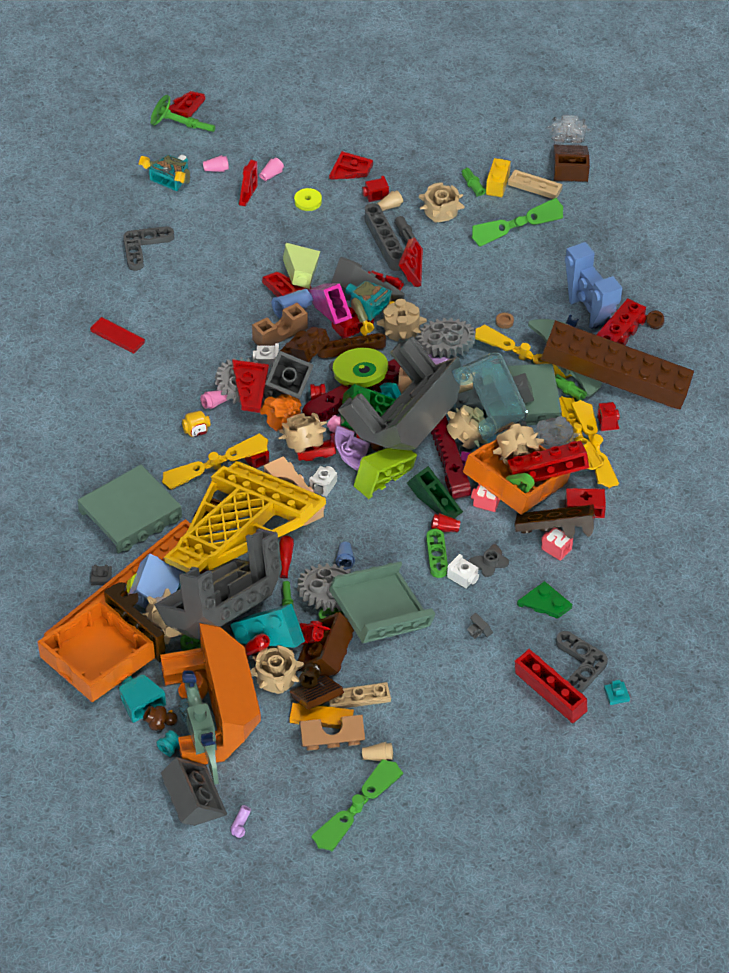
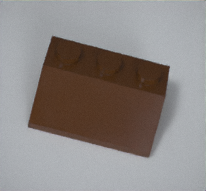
M340 612L318 620L323 623L322 626L328 627L330 630L324 631L321 641L304 644L297 660L303 662L304 666L310 662L318 664L321 668L320 676L326 675L329 677L336 675L341 670L342 661L353 638L354 629L348 619ZM304 666L297 671L303 672Z

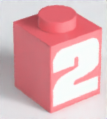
M478 484L477 489L474 488L472 491L471 499L474 500V507L496 512L500 502L498 497L480 484Z
M556 527L552 528L549 532H545L542 536V550L560 561L572 550L573 538H568L563 531Z

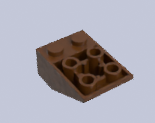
M553 145L554 181L588 182L590 169L588 147L582 145Z

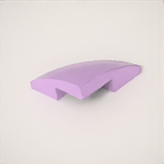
M337 426L334 435L335 446L343 461L358 471L360 461L366 456L370 443L354 437V432Z

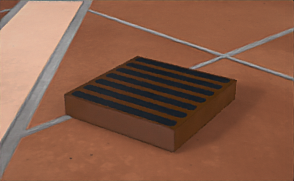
M326 675L319 677L317 684L313 688H305L301 685L290 690L291 697L308 710L344 693L343 687Z

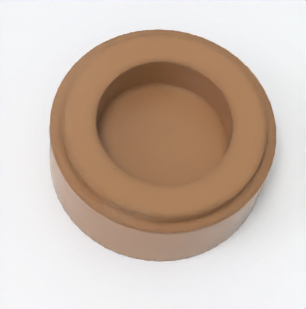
M500 313L496 317V325L500 328L508 329L514 324V317L509 313Z

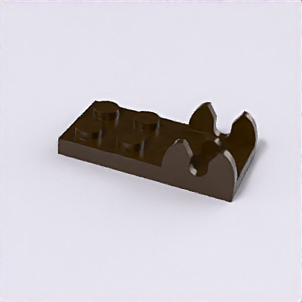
M594 504L525 512L522 515L517 513L515 531H521V533L525 534L537 529L549 531L554 527H563L565 535L572 539L575 534V526H582L584 534L589 537L594 529Z
M123 582L114 584L104 591L105 602L116 610L127 623L135 626L153 641L155 659L160 663V655L166 654L165 634L159 626L156 627L151 623L148 616L142 615L133 607L138 602V593L122 597L121 594L125 592L127 584Z

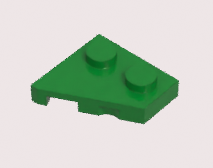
M545 581L517 601V605L520 607L526 606L534 609L535 612L546 613L555 618H560L572 609L573 606L572 603Z

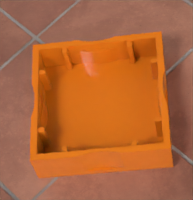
M497 439L469 454L463 470L466 475L521 515L562 488L568 482L571 474L568 473L535 482L531 490L524 493L517 488L518 485H513L505 479L510 475L508 465L503 460H499L502 455L493 454V451L499 447ZM539 445L540 450L538 451L546 450L541 445Z
M101 598L78 613L71 621L59 626L38 641L40 658L92 703L155 658L153 641L135 626L127 623L116 610Z

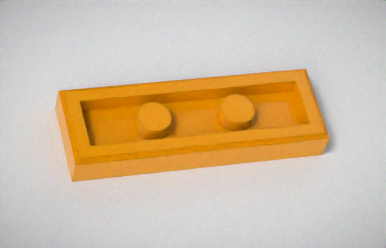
M292 703L290 723L299 724L300 721L321 719L322 727L340 729V718L353 716L354 710L327 706H316L308 710L300 703Z

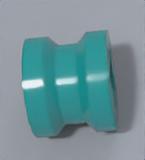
M168 730L165 733V737L160 738L156 742L159 750L168 757H171L175 753V749H180L179 735L172 730Z

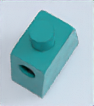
M140 675L134 679L129 676L121 682L122 685L119 687L120 699L133 723L143 718L149 706L167 705L164 690L147 676Z

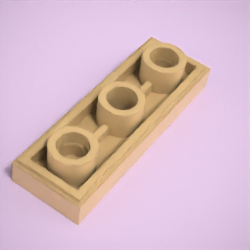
M385 682L343 688L344 693L328 701L330 707L351 708L391 702L388 683Z

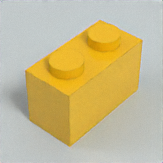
M494 158L487 178L486 195L503 198L510 176L511 161Z

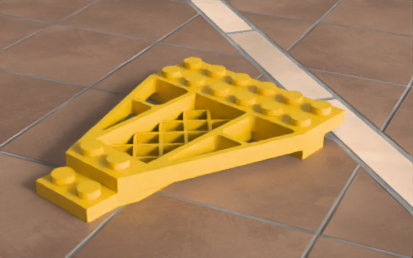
M235 461L229 468L222 466L211 476L212 481L186 534L180 538L177 546L164 557L165 563L186 573L190 571L191 567L199 568V572L204 568L210 571L247 553L246 536L248 534L253 535L257 532V529L277 532L279 538L302 527L326 505V498L239 461ZM216 490L228 494L217 506L210 504ZM249 508V509L241 510V511H238V510H237V509ZM208 511L209 513L202 519L204 513ZM276 515L289 520V522L273 530L263 527L267 521ZM250 516V518L239 520V518ZM236 519V521L225 522L226 520ZM237 528V530L226 531L227 529ZM224 530V532L212 534V532ZM225 539V541L215 542V543L213 542V541Z

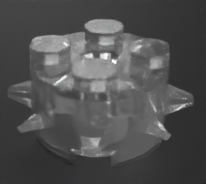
M563 115L562 119L554 117L552 119V126L545 127V129L551 130V139L554 141V145H564V143L581 145L585 141V133L592 132L591 129L587 128L586 119L581 121L578 116Z
M562 416L541 420L537 423L536 430H533L534 433H539L536 438L544 439V443L541 446L545 449L568 444L580 435V433H573L572 425Z

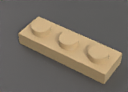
M514 170L508 180V185L551 199L558 197L563 185L518 170Z

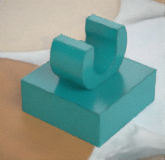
M383 383L380 386L382 391L380 394L393 399H397L401 395L396 383Z
M615 680L609 685H604V691L610 705L630 701V696L624 682Z

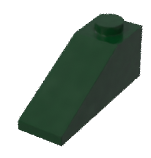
M429 466L407 482L417 498L437 514L441 513L454 519L463 512Z

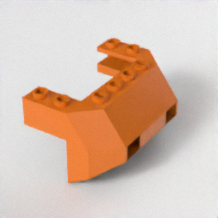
M199 623L201 648L160 655L161 668L165 686L182 683L183 671H193L194 675L196 671H199L206 678L217 727L215 731L217 746L215 756L217 763L225 761L246 740L261 721V712L245 647L221 627ZM190 735L178 737L179 752L182 759L204 765L208 764L205 753L196 755Z

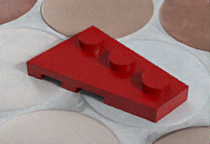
M415 237L408 240L399 262V267L406 275L408 282H411L414 287H419L422 285L423 248Z

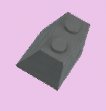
M279 351L265 385L300 400L314 365Z

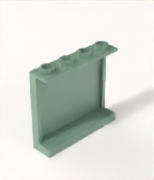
M553 364L479 367L481 386L526 373L532 387L534 401L518 406L508 401H497L485 407L486 421L492 428L509 427L518 418H524L527 426L561 424L562 411Z
M142 464L78 499L79 512L83 516L87 514L116 545L118 554L122 551L130 550L136 543L144 542L150 535L161 532L166 526L171 523L175 524L182 518L181 505Z
M401 561L379 567H371L366 570L354 571L349 574H340L333 578L329 591L362 643L426 628L431 625L435 617V612L432 608L426 610L422 608L399 573L402 566Z

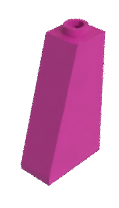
M340 283L322 284L308 289L312 294L314 307L334 324L352 318Z

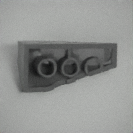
M340 257L331 283H340L346 300L350 301L351 298L349 294L345 293L347 286L351 283L358 287L364 281H369L391 290V302H395L397 299H404L405 293L388 282H381L375 278L376 274L372 272L370 274L361 269L362 265Z

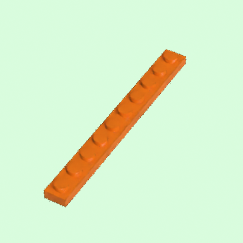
M186 519L183 520L45 632L44 637L59 626L71 621L78 613L100 598L105 601L104 591L112 585L121 582L127 584L128 580L137 573L140 562L147 555L152 554L165 562L164 557L177 546L180 538L186 534L191 523ZM127 587L125 592L121 594L122 597L128 593Z

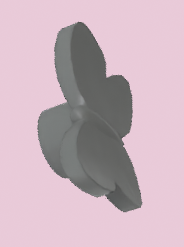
M496 544L491 545L484 552V556H474L468 560V562L477 566L478 570H482V575L485 577L492 576L495 568H505L509 565V560L502 556V551Z

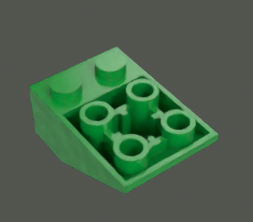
M356 384L352 385L343 394L344 403L348 398L353 400L357 394L362 393L380 417L396 400ZM341 415L340 425L353 430V428Z

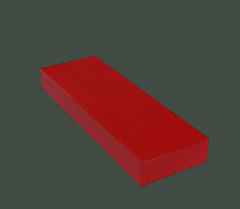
M103 317L90 327L91 332L133 354L145 343L144 338Z

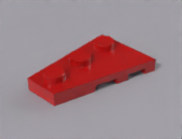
M232 359L241 410L260 413L269 365Z

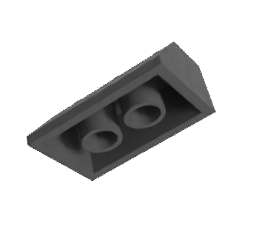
M176 757L161 772L164 785L170 794L171 802L175 806L181 823L196 826L227 815L206 765Z

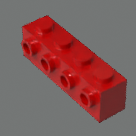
M627 298L596 335L626 345L630 335H635L638 326L645 323L647 317L645 315L646 307Z
M581 440L572 441L562 446H553L543 451H534L531 454L516 456L507 460L510 475L527 473L532 476L534 482L589 468L587 451Z
M528 649L515 660V674L572 724L588 711L587 698L533 651Z

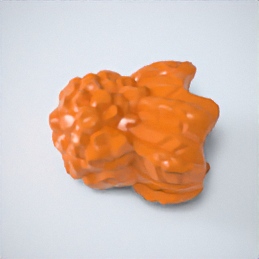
M281 394L277 398L271 396L265 399L260 414H266L267 424L275 431L283 429L282 423H287V418L301 413L300 407L302 404L299 399L287 394Z

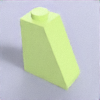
M289 243L285 244L283 261L292 285L310 289L318 265L320 251Z

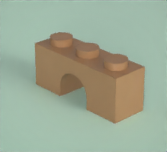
M295 303L282 310V317L275 324L268 317L252 324L253 341L258 346H273L275 343H279L299 331L307 329L308 313L298 303Z
M363 715L341 717V728L335 735L324 732L321 719L300 721L301 746L307 747V751L318 750L319 745L326 744L327 748L340 747V743L348 742V746L361 745L360 741L365 740Z

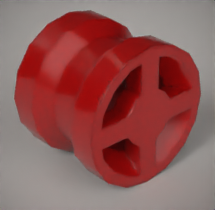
M325 383L319 386L310 384L311 400L326 393Z

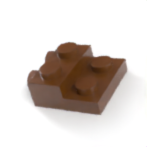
M311 327L307 331L296 333L280 351L309 362L330 339L326 329Z

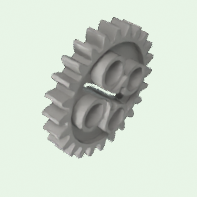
M443 318L442 321L436 319L435 323L429 321V325L424 324V328H419L421 333H417V342L428 355L432 353V357L439 355L440 358L443 356L449 358L450 355L457 357V353L463 355V351L469 352V348H473L476 340L474 327H471V324H466V321L460 322V319L453 321V318L449 320Z
M227 359L226 364L222 362L221 367H218L215 375V385H218L217 390H222L221 395H227L226 400L233 399V404L237 401L240 403L232 362ZM266 385L262 405L266 398L272 396L274 391L273 388Z
M326 563L325 567L318 564V568L311 566V570L305 569V573H301L300 578H298L297 592H299V597H303V602L309 601V606L315 604V609L321 606L323 611L327 608H330L331 611H334V608L341 611L329 588L334 577L340 574H349L351 569L344 570L343 565L337 568L336 564L330 567L328 563Z

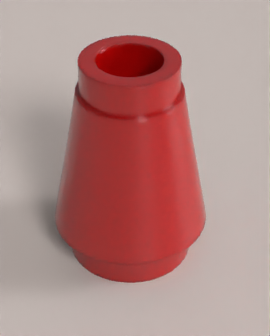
M441 513L433 515L431 529H439L442 532H459L460 521Z

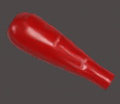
M288 535L281 537L279 541L282 565L280 578H288V571L292 560L294 539Z
M266 634L255 636L244 646L246 655L250 656L265 650L270 645V639Z

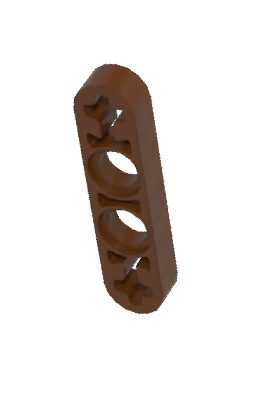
M382 333L329 341L317 353V356L320 358L336 357L355 348L382 349L386 346V336Z

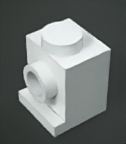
M275 343V346H257V350H253V361L268 364L269 368H271L279 352V343Z
M320 466L313 477H310V487L313 491L326 497L337 482V472L330 466L325 468Z
M459 554L448 565L447 577L467 588L470 584L477 582L479 578L478 567L463 559V556Z

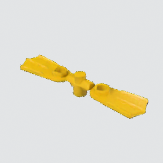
M485 324L475 329L476 340L496 346L504 351L512 350L519 355L518 358L520 360L527 358L529 360L533 359L535 364H551L541 360L543 354H532L530 351L531 346L528 343H522L521 346L517 347L512 339ZM553 364L555 377L556 374L561 375L565 379L572 376H565L564 373L556 365Z
M561 396L559 398L562 411L561 419L564 424L571 426L572 440H581L586 449L589 468L587 469L594 470L603 466L604 463L597 451L582 434V425L579 424L571 406V403L575 402L574 397L567 398Z
M582 400L572 402V409L577 420L582 425L583 432L588 435L589 441L604 463L603 466L594 469L597 483L608 488L618 486V479L607 456L600 451L603 437L597 434L598 428L592 404Z
M259 433L229 448L223 456L218 455L217 452H211L208 455L209 460L205 463L197 461L163 472L162 483L172 490L200 476L205 471V468L210 469L213 467L215 470H219L221 464L227 462V460L237 461L268 451V439Z

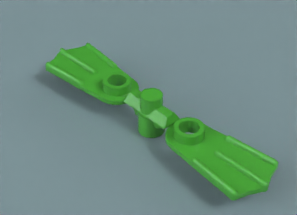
M554 198L530 209L526 216H519L508 222L497 220L472 226V239L480 247L506 235L509 229L523 226L528 222L535 225L562 219L563 205L557 198ZM532 214L535 215V220L531 218ZM499 225L503 226V231L499 229Z
M382 759L362 786L363 795H354L352 797V805L347 811L338 812L311 836L318 848L327 849L332 852L353 824V816L362 811L364 804L369 800L368 798L378 797L403 775L396 762ZM372 789V790H374L375 792L370 793V792H368V790ZM346 819L348 821L343 823L340 820Z

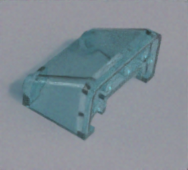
M490 353L452 371L455 380L460 385L473 383L488 418L483 419L479 423V432L483 440L509 429L513 424H519L526 420L528 416L527 408L500 353Z

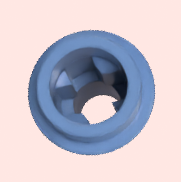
M342 542L339 545L336 564L339 568L343 565L344 570L351 569L355 563L351 544L349 542Z

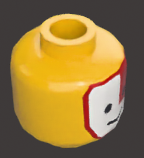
M202 411L187 413L184 419H182L184 433H188L191 437L206 434L208 427L211 426L209 416H205Z

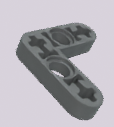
M157 227L125 232L123 238L129 269L138 271L144 267L142 245L171 242L174 239V230L171 227ZM148 235L153 236V238L147 239L145 237ZM133 249L138 250V251L135 252V253L129 252L130 250H133ZM137 258V264H134L133 259Z
M562 631L558 633L556 638L557 647L582 662L567 681L572 686H575L579 680L578 688H574L583 693L606 668L608 658L602 651L571 632ZM582 648L585 649L587 653L579 654L576 650ZM599 659H601L602 662H598L594 668L593 665L595 663V660L598 661ZM584 671H588L592 674V676L584 677L581 675V673Z

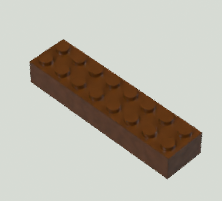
M556 320L541 360L680 410L694 374V370Z

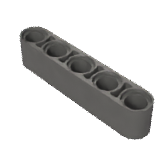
M369 203L365 206V223L389 268L393 271H401L399 262L404 250L381 207L376 203Z

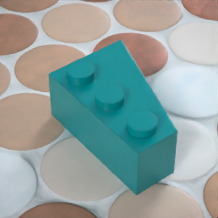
M292 603L240 618L230 624L235 639L241 644H247L259 634H266L269 637V646L295 648L305 642Z

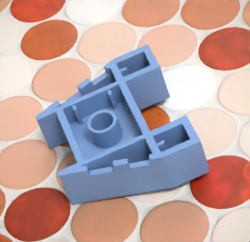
M583 242L566 250L565 263L570 304L579 301L584 303L588 312L591 313L589 328L593 329L606 324L612 317L611 314L617 309L616 305L621 301L622 286L613 276L606 279L601 277L593 267L595 253L586 242Z

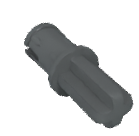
M403 216L397 217L394 223L399 229L400 236H403L405 241L408 242L409 239L415 237L412 233V227L407 224Z

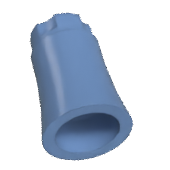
M308 289L274 297L272 299V309L274 314L281 319L283 309L295 303L306 309L312 305L313 297Z

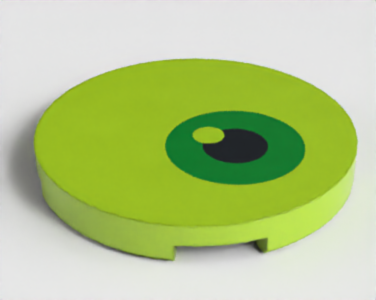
M371 348L348 350L340 354L333 363L334 377L344 386L354 384L364 388L373 386L385 378V374L389 369L388 360L385 355Z

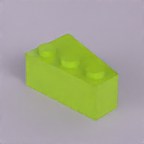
M386 448L364 456L360 461L353 487L368 499L372 498L373 492L377 489L383 490L386 488L385 484L392 479L396 481L412 470L417 454L412 450Z

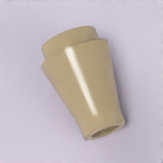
M391 191L377 204L381 207L382 211L401 206L403 198L399 191Z
M382 742L362 748L363 760H393L392 743Z

